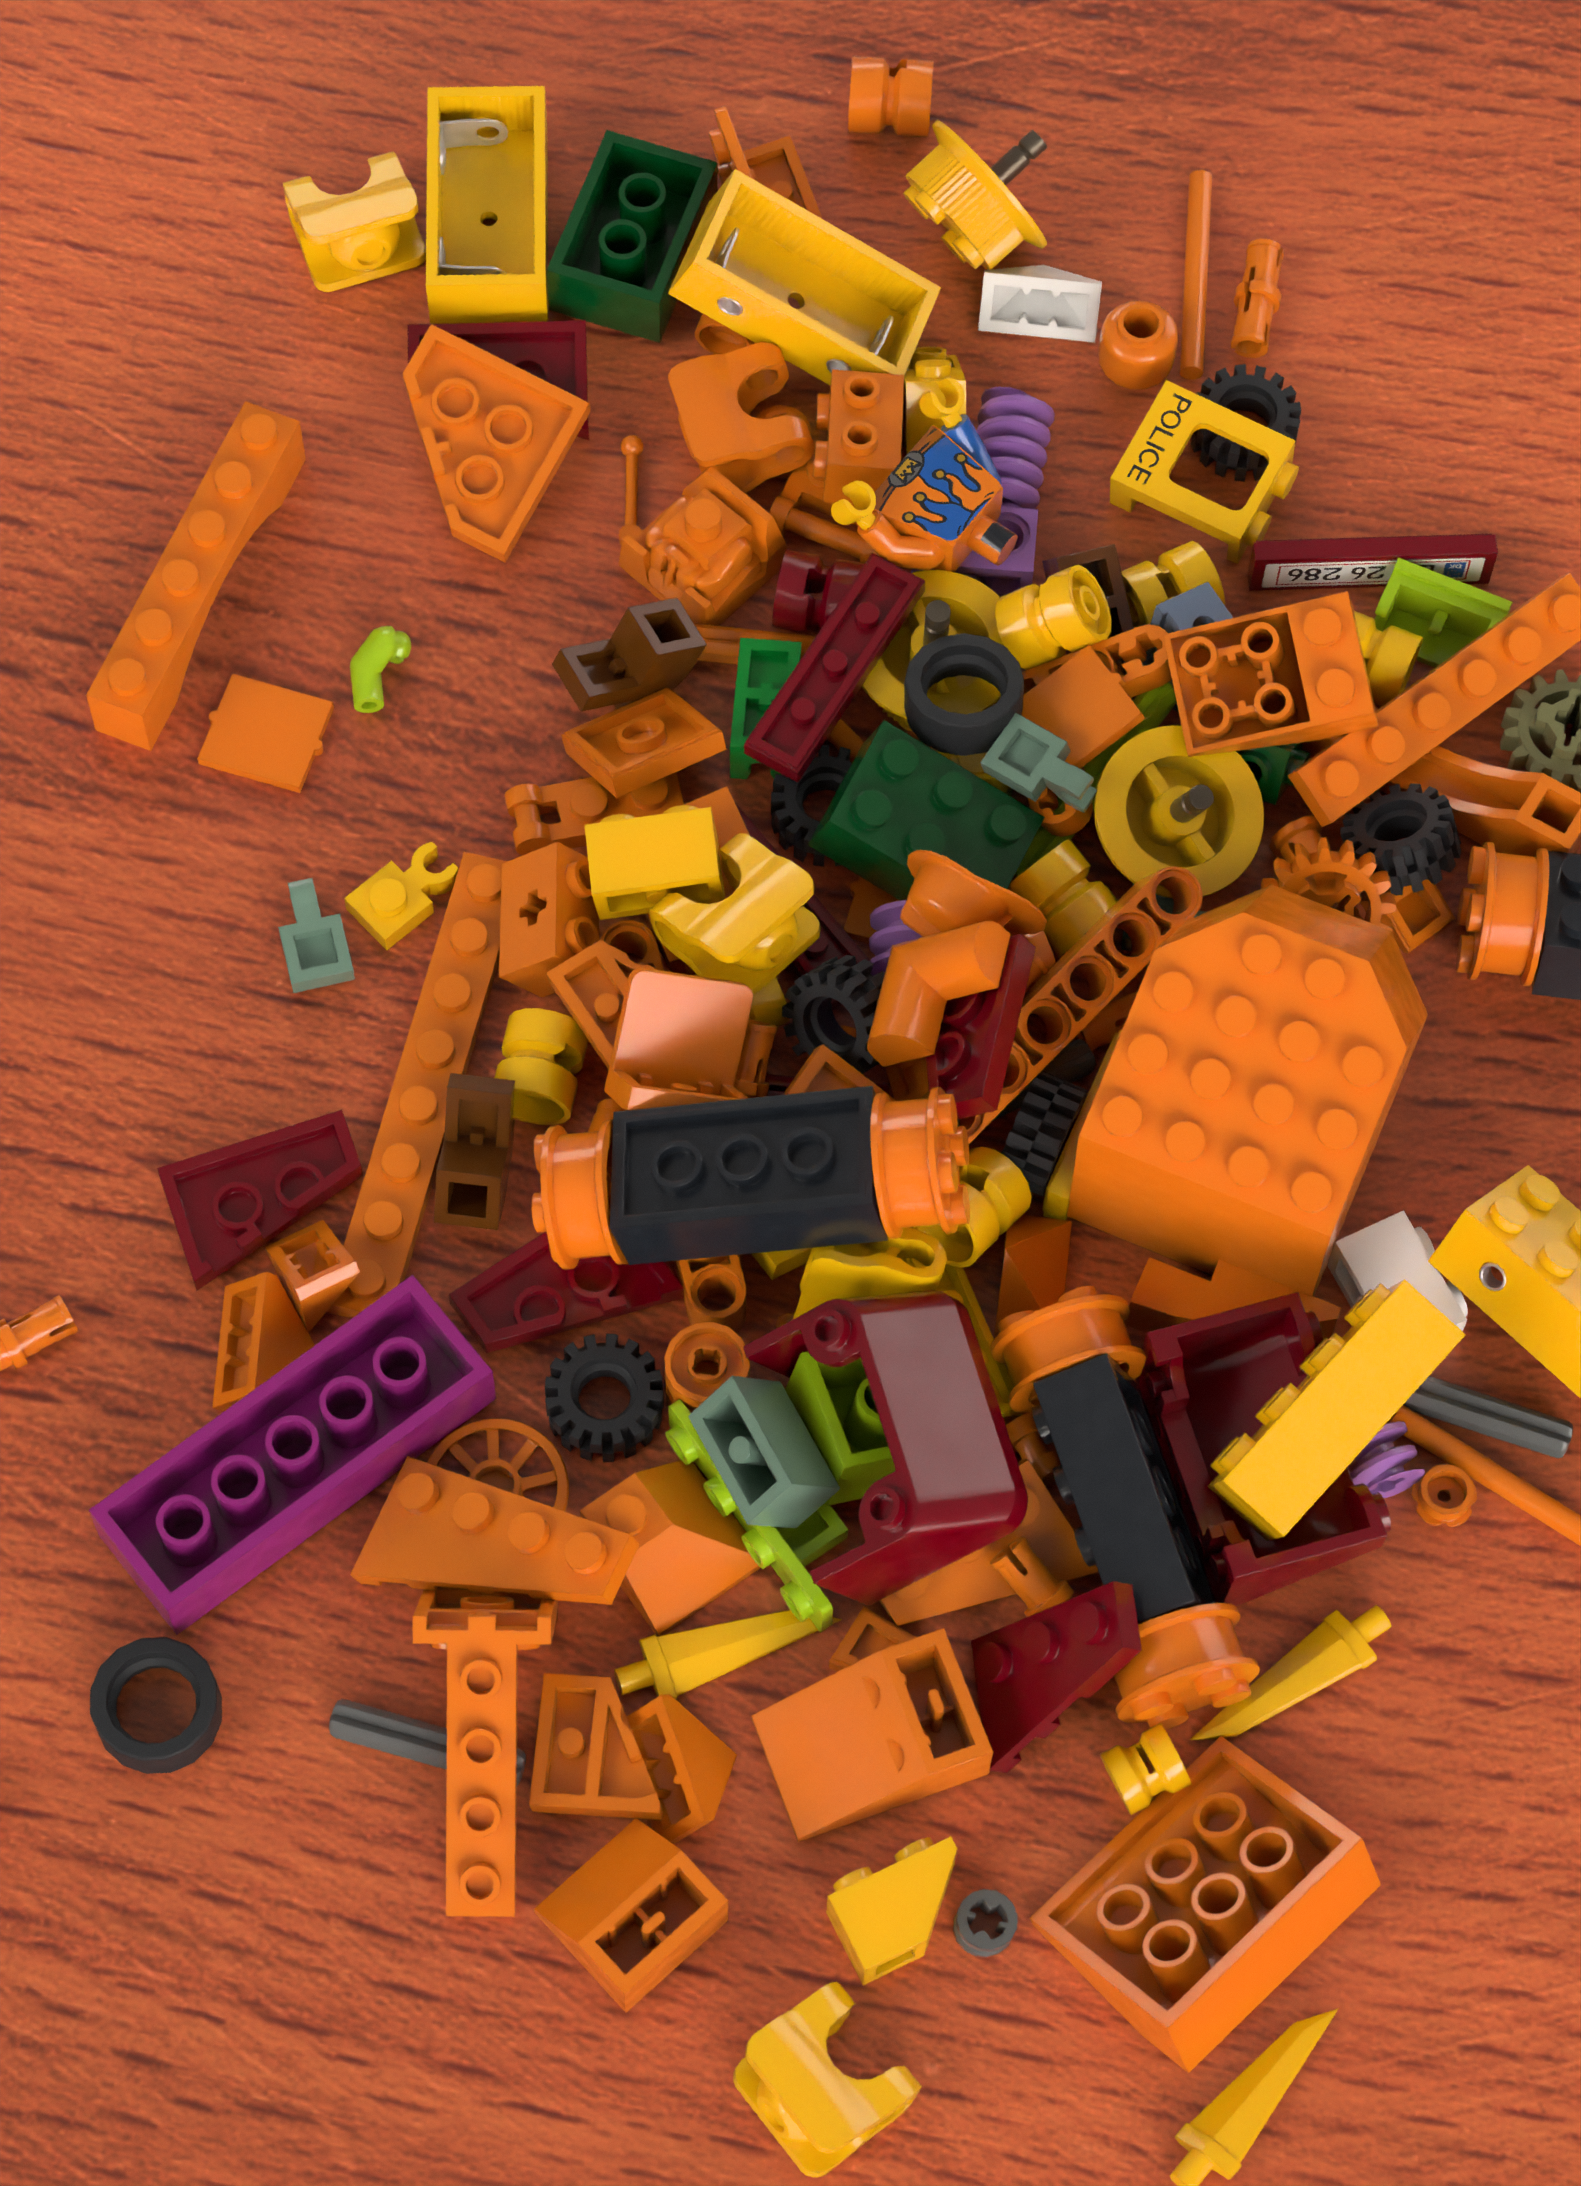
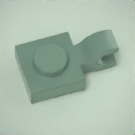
M1017 713L1014 714L980 762L984 773L1035 802L1047 787L1069 806L1085 813L1097 792L1095 788L1090 786L1094 781L1091 775L1065 762V759L1071 752L1067 741Z
M313 878L289 882L288 887L296 923L278 928L293 993L355 980L341 915L335 914L321 917Z

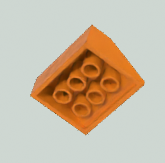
M1222 1736L1186 1768L1192 1783L1191 1785L1176 1793L1162 1791L1148 1807L1144 1808L1030 1917L1033 1926L1145 2039L1188 2073L1381 1885L1364 1841L1360 1836Z

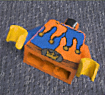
M945 378L938 381L939 390H941L946 398L945 407L939 403L932 391L923 393L919 404L921 411L927 417L942 419L944 423L942 428L939 429L932 425L875 493L863 481H853L842 487L844 495L852 500L854 507L847 500L841 499L832 504L831 515L841 525H849L856 522L858 524L857 533L881 558L900 568L935 569L955 572L972 551H975L993 564L1000 566L1011 554L1018 536L997 522L1001 515L1003 496L1001 478L969 416L966 414L960 415L958 412L965 400L961 384L955 379Z

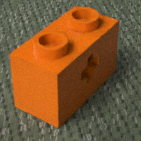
M559 842L502 863L499 978L543 998L556 993L549 984L546 972L599 941V916L591 893L588 857Z

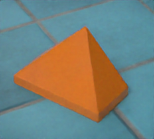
M1022 1215L1006 1230L994 1337L1000 1333L997 1325L1003 1318L1021 1311L1035 1312L1059 1303L1058 1299L1065 1291L1072 1221Z
M324 1220L265 1246L269 1259L308 1333L360 1273L355 1260Z
M266 1271L225 1286L213 1409L222 1412L227 1410L315 1346L275 1274Z
M670 1694L659 1695L628 1715L627 1720L663 1809L662 1820H649L655 1832L672 1844H675L714 1820L737 1754Z

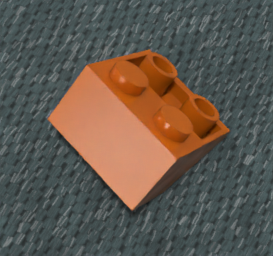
M635 1818L536 1906L534 1913L627 2013L728 1921V1900L681 1849Z

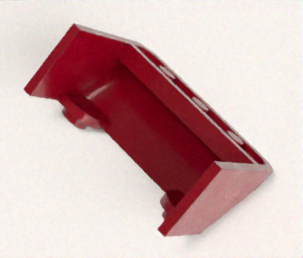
M938 1290L833 1299L824 1302L743 1346L747 1359L788 1378L791 1377L799 1355L803 1352H809L816 1361L829 1367H843L861 1358L896 1469L893 1473L874 1482L863 1495L859 1507V1521L866 1543L810 1571L813 1584L863 1604L871 1605L1005 1537L1016 1530L1022 1523L1028 1508L1027 1490L969 1312L959 1300Z

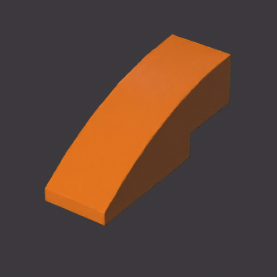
M1149 1257L1130 1300V1314L1125 1321V1325L1144 1332H1150L1298 1292L1305 1312L1313 1311L1317 1316L1324 1340L1332 1336L1341 1307L1221 1259L1217 1263L1211 1280L1208 1281Z

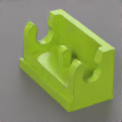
M1398 558L1376 608L1374 620L1377 630L1384 631L1393 625L1422 636L1423 642L1416 661L1436 668L1506 617L1510 612L1512 601Z

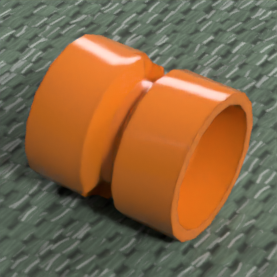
M853 56L848 132L880 134L885 126L888 125L892 126L896 135L929 137L934 61L901 59L896 68L888 65L884 57Z
M714 1322L695 1323L680 1330L669 1342L664 1356L667 1407L680 1399L690 1413H692L731 1376L750 1378V1361L746 1358L743 1348L745 1343L742 1338L728 1326Z

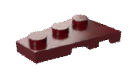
M1022 934L1010 936L998 988L947 1000L934 1055L926 1056L929 1093L932 1088L941 1087L945 1094H953L956 1103L957 1120L994 1112L998 1109L1036 949Z
M342 1110L157 1168L196 1291L363 1176L362 1166Z

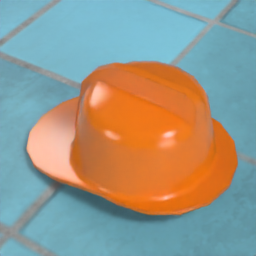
M916 850L908 855L907 866L914 877V882L901 910L900 918L905 925L922 937L983 921H994L1008 932L1022 935L1037 934L1045 930L1047 919L1041 910L1029 900L974 875L963 866L938 853Z

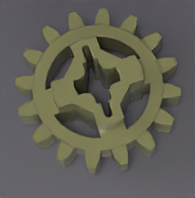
M1557 670L1552 684L1549 685L1541 676L1536 675L1532 679L1529 691L1518 688L1514 693L1510 707H1506L1500 726L1505 729L1500 741V749L1513 751L1507 766L1509 769L1520 770L1525 768L1528 772L1544 773L1581 793V674L1577 682H1568L1564 670ZM1567 724L1572 725L1570 733L1572 738L1569 746L1564 745L1566 737L1564 732Z

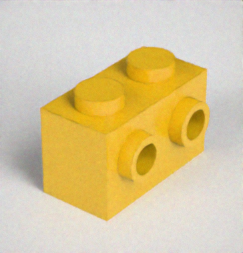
M680 805L667 809L663 814L643 817L616 814L604 818L600 823L584 825L591 893L600 920L647 914L649 909L669 893H679L687 899L703 904H712L725 899L720 852L718 851V834L711 807L698 809L695 806Z

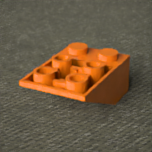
M1348 591L1162 634L1188 757L1317 741L1379 726L1355 613Z
M944 1628L879 1650L751 1715L798 1842L988 1775L993 1755L992 1748Z

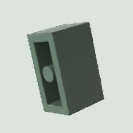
M731 1376L688 1416L747 1525L797 1528L841 1489L782 1383L779 1381Z

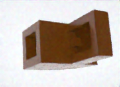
M672 598L628 607L610 639L562 648L559 650L552 666L581 712L615 705L618 709L664 688L675 689L691 672L707 644L679 599Z
M456 1073L450 1074L447 1085L444 1143L436 1170L434 1223L498 1230L506 1197L513 1150L515 1080Z

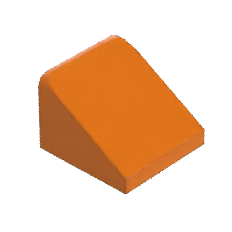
M1428 879L1422 881L1424 890L1413 893L1411 885L1404 886L1403 895H1394L1396 911L1385 914L1391 918L1392 933L1398 947L1404 953L1411 952L1455 919L1437 886ZM1366 894L1361 898L1360 902L1367 912L1369 898Z

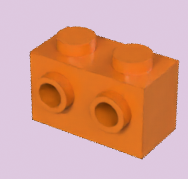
M832 369L830 393H818L815 429L827 430L826 441H815L813 477L824 478L823 502L835 503L845 499L853 504L852 500L844 495L842 487L853 481L867 483L875 493L901 462L904 375Z

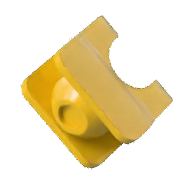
M388 152L368 158L367 161L371 168V176L368 182L361 189L349 194L334 195L325 193L317 188L311 176L283 183L290 222L300 244L313 283L319 290L325 292L336 291L418 267L426 260L425 244L415 220V215L419 210L418 199L410 181L405 176L395 152Z
M739 833L718 850L721 854V868L729 884L735 889L731 896L720 902L703 904L687 899L679 893H669L649 909V915L654 932L660 942L670 952L691 967L698 976L744 983L751 989L754 996L820 937V922L812 912L803 906L814 894V883L810 874L791 860L774 854L755 838L748 834Z
M910 1227L903 1228L902 1235L898 1239H890L888 1237V1241L812 1248L799 1286L802 1293L793 1319L833 1299L935 1290L939 1286L947 1262L946 1252L935 1237ZM902 1258L916 1259L926 1267H913L904 1262Z
M838 1982L826 1984L796 2007L777 2017L753 2034L746 2045L745 2058L739 2062L733 2075V2083L797 2167L806 2176L815 2178L826 2175L870 2138L903 2114L912 2104L922 2087L905 2066L892 2067L885 2073L872 2079H855L844 2075L833 2065L827 2053L826 2040L840 2029L845 2019L849 2016L850 2009L855 2004Z

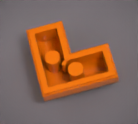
M983 921L892 945L867 1042L868 1052L885 1067L934 1055L947 1000L998 988L1011 934L994 921Z

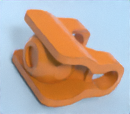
M759 342L725 354L704 355L678 363L671 368L668 374V381L679 411V424L690 455L698 463L701 473L712 466L744 493L751 491L769 478L805 465L815 450L808 426L803 419L790 415L769 419H759L750 416L751 411L758 403L780 392L789 379V371L782 351L778 346L772 343Z

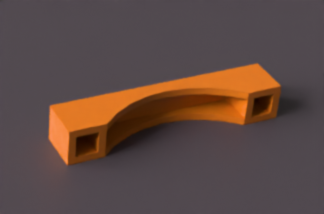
M247 401L242 405L86 694L96 731L143 749L152 750L178 701L195 644L225 577L253 533L273 512L281 507L306 460L299 420Z
M1342 735L1304 742L1302 749L1316 755ZM1438 745L1379 788V790L1386 794H1390L1389 786L1400 784L1401 792H1406L1410 783L1420 784L1422 792L1429 786L1437 789L1439 797L1445 795L1449 800L1457 831L1481 845H1484L1485 842H1493L1495 852L1534 857L1539 848H1545L1548 851L1575 854L1581 845V793L1544 773L1516 771L1488 765L1458 755Z

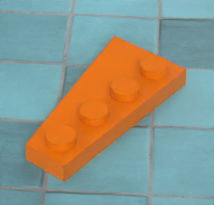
M407 1456L350 1575L360 1584L382 1586L383 1582L407 1584L415 1589L437 1590L438 1586L469 1589L475 1594L498 1595L500 1591L524 1593L535 1599L612 1605L639 1547V1543L630 1534Z

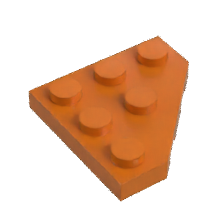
M431 324L402 375L453 537L506 563L590 414V403Z

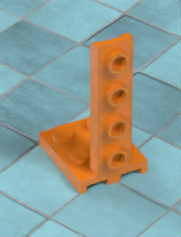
M464 1588L424 1589L413 1614V1644H431L432 1648L447 1650L446 1916L515 1917L518 1650H532L539 1648L540 1645H551L558 1616V1600L535 1599L524 1593L500 1591L498 1595L475 1594L469 1589Z

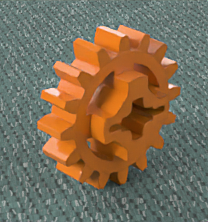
M1320 838L1317 852L1311 854L1308 853L1301 843L1294 845L1296 861L1290 864L1279 857L1273 861L1274 871L1278 880L1263 878L1261 881V889L1274 885L1328 907L1337 902L1338 908L1336 910L1393 931L1391 918L1385 915L1396 911L1394 894L1386 892L1391 887L1390 876L1387 870L1374 873L1377 864L1375 855L1372 852L1362 855L1358 860L1355 859L1352 841L1346 840L1339 852L1330 851L1327 838ZM1365 890L1369 898L1365 918L1359 915V910L1355 907L1361 901L1360 893Z

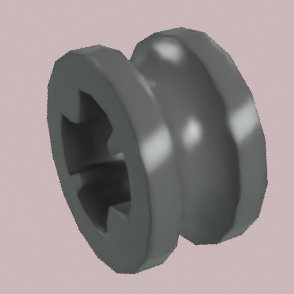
M988 1889L972 1892L963 1899L954 1917L953 1932L956 1941L964 1951L974 1956L990 1957L999 1954L1009 1945L1017 1930L1018 1915L1013 1903L1002 1893ZM980 1907L986 1915L997 1912L1003 1922H999L995 1932L1001 1935L991 1939L985 1931L974 1934L970 1930L969 1925L972 1924L976 1915L971 1911Z

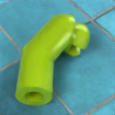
M392 626L376 628L352 657L350 672L354 709L356 711L373 713L384 707L381 672L388 662L400 664L404 661V658L409 656L411 641L405 632L395 631Z

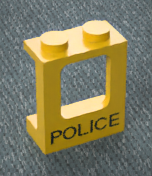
M1166 380L1110 478L1109 503L1131 513L1137 501L1227 543V559L1238 564L1248 545L1253 547L1254 542L1263 540L1272 518L1266 512L1275 496L1285 499L1294 484L1299 471V466L1293 464L1295 440ZM1196 430H1210L1263 455L1268 460L1269 464L1242 509L1230 510L1171 481L1169 475L1190 437Z

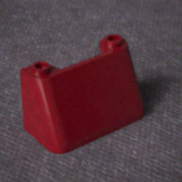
M1298 1292L1147 1332L1142 1347L1146 1354V1360L1141 1375L1136 1378V1383L1139 1385L1217 1603L1241 1605L1383 1546L1388 1536L1387 1532L1391 1530L1390 1514L1383 1496L1379 1492L1372 1494L1364 1483L1354 1485L1348 1467L1284 1537L1269 1541L1265 1540L1208 1487L1218 1475L1210 1466L1216 1457L1235 1437L1240 1438L1244 1433L1251 1438L1263 1425L1255 1415L1281 1387L1285 1388L1289 1383H1292L1297 1388L1308 1376L1300 1368V1365L1323 1341V1333L1313 1311L1305 1312Z

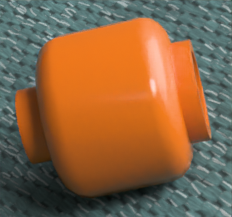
M1129 301L1118 305L1106 316L1101 328L1098 353L1099 364L1107 378L1118 386L1130 390H1142L1160 384L1170 374L1175 361L1178 343L1177 326L1170 313L1161 306L1148 301Z

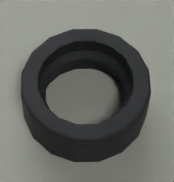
M965 633L940 637L923 646L909 662L904 681V709L909 727L921 742L942 753L968 756L988 752L1014 714H1022L1024 679L1020 664L1005 646L985 636ZM965 675L978 677L991 683L1001 693V697L995 705L982 712L960 714L948 712L934 705L927 697V691L932 685L945 678Z
M168 1637L140 1638L118 1648L100 1666L90 1688V1715L105 1749L123 1766L145 1774L172 1773L194 1763L213 1744L222 1722V1696L208 1662L190 1645ZM168 1668L179 1672L191 1683L196 1694V1711L190 1725L180 1735L163 1743H145L132 1738L121 1727L117 1718V1699L122 1687L133 1676L149 1669Z

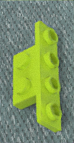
M680 1399L668 1406L670 1429L665 1432L666 1438L676 1455L685 1465H689L694 1461L708 1479V1481L703 1483V1487L714 1507L724 1517L731 1513L736 1517L746 1531L741 1536V1539L750 1556L762 1569L771 1565L785 1584L780 1588V1593L795 1617L801 1622L810 1618L820 1632L830 1627L833 1620V1606L819 1586L813 1584L812 1577L805 1569V1566L848 1538V1528L830 1505H826V1502L797 1528L747 1525L688 1417L691 1414Z

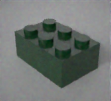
M606 130L546 270L549 310L660 343L678 299L668 294L669 289L706 207L718 191V162Z
M883 720L861 746L808 845L898 900H907L914 882V877L907 866L908 855L916 850L932 851L948 857L974 875L1007 889L1045 817Z

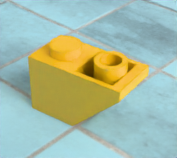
M916 348L904 375L902 439L907 454L932 425L939 429L944 425L941 418L932 419L927 417L919 406L922 394L932 391L939 403L945 407L946 398L941 390H939L938 381L952 378L961 384L965 400L958 412L960 415L966 414V379L957 356L947 355L945 348Z
M951 1836L936 1844L933 1843L930 1837L915 1841L895 1854L896 1863L874 1874L870 1867L860 1868L845 1875L833 1885L836 1892L827 1896L826 1913L862 1985L876 1980L925 1955L955 1863L957 1847Z

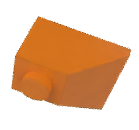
M679 1460L636 1472L580 1510V1517L630 1534L639 1543V1547L620 1587L656 1636L667 1634L760 1569L748 1553L741 1539V1536L746 1533L732 1513L724 1517L714 1507L703 1487V1483L707 1480L693 1462L685 1465Z

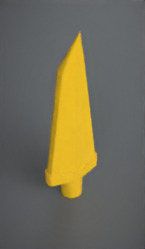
M1377 1605L1352 1622H1349L1338 1610H1335L1325 1617L1316 1629L1249 1686L1251 1695L1248 1698L1225 1707L1190 1740L1219 1738L1220 1736L1223 1738L1237 1737L1360 1668L1365 1669L1377 1660L1375 1652L1368 1643L1391 1628L1388 1617Z
M789 1609L661 1636L652 1635L639 1640L644 1660L614 1669V1675L621 1695L653 1685L657 1697L670 1694L676 1699L677 1696L819 1630L810 1618L801 1622ZM833 1617L832 1624L841 1621L842 1619Z
M1339 2008L1293 2023L1189 2124L1185 2123L1175 2135V2139L1189 2152L1170 2174V2178L1177 2186H1199L1211 2170L1231 2180L1240 2169L1244 2156Z

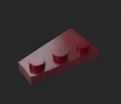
M586 320L432 324L588 402ZM407 324L408 363L431 324ZM588 417L577 437L589 440Z
M544 1232L449 1294V1301L486 1353H490L684 1298V1288L664 1262L619 1265L615 1263L611 1256L580 1258L574 1269L564 1270L558 1263L553 1261L547 1232Z
M1112 1581L971 1640L981 1723L993 1751L989 1771L1008 1773L1022 1760L1019 1752L1035 1737L1045 1739L1061 1725L1058 1718L1061 1713L1079 1697L1090 1698L1142 1651L1132 1584Z

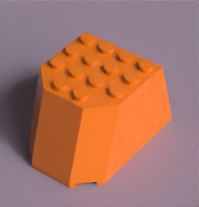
M1274 885L1264 887L1187 920L1155 949L1078 1138L1067 1217L1209 1275H1213L1217 1263L1221 1259L1314 1296L1428 1016L1392 931Z

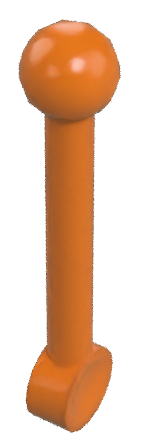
M636 435L626 436L620 445L622 453L626 456L625 525L619 530L620 545L622 538L627 534L634 539L642 532L640 527L637 526L638 456L642 454L644 444Z

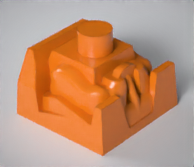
M711 466L685 487L682 496L667 507L634 539L628 534L622 538L618 566L660 601L678 598L693 623L720 626L781 569L787 547L774 517Z

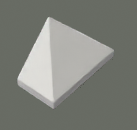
M1047 265L984 270L978 331L1095 342L1102 282Z

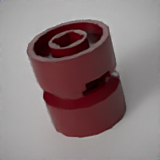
M787 549L783 557L776 588L772 626L801 633H807L813 626H819L821 629L865 563L837 559L831 566H825L820 555ZM823 592L822 600L815 599L810 595V593L818 594Z

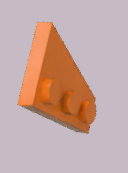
M1024 1458L1018 1462L1028 1494L1027 1512L1018 1528L1005 1537L879 1600L895 1625L911 1623L1017 1594L999 1571L992 1567L990 1562L1003 1549L1019 1570L1024 1569L1023 1564L1008 1546V1544L1021 1536L1028 1540L1029 1546L1058 1582L1099 1572L1096 1565L1089 1567L1084 1561L1072 1527L1028 1459Z

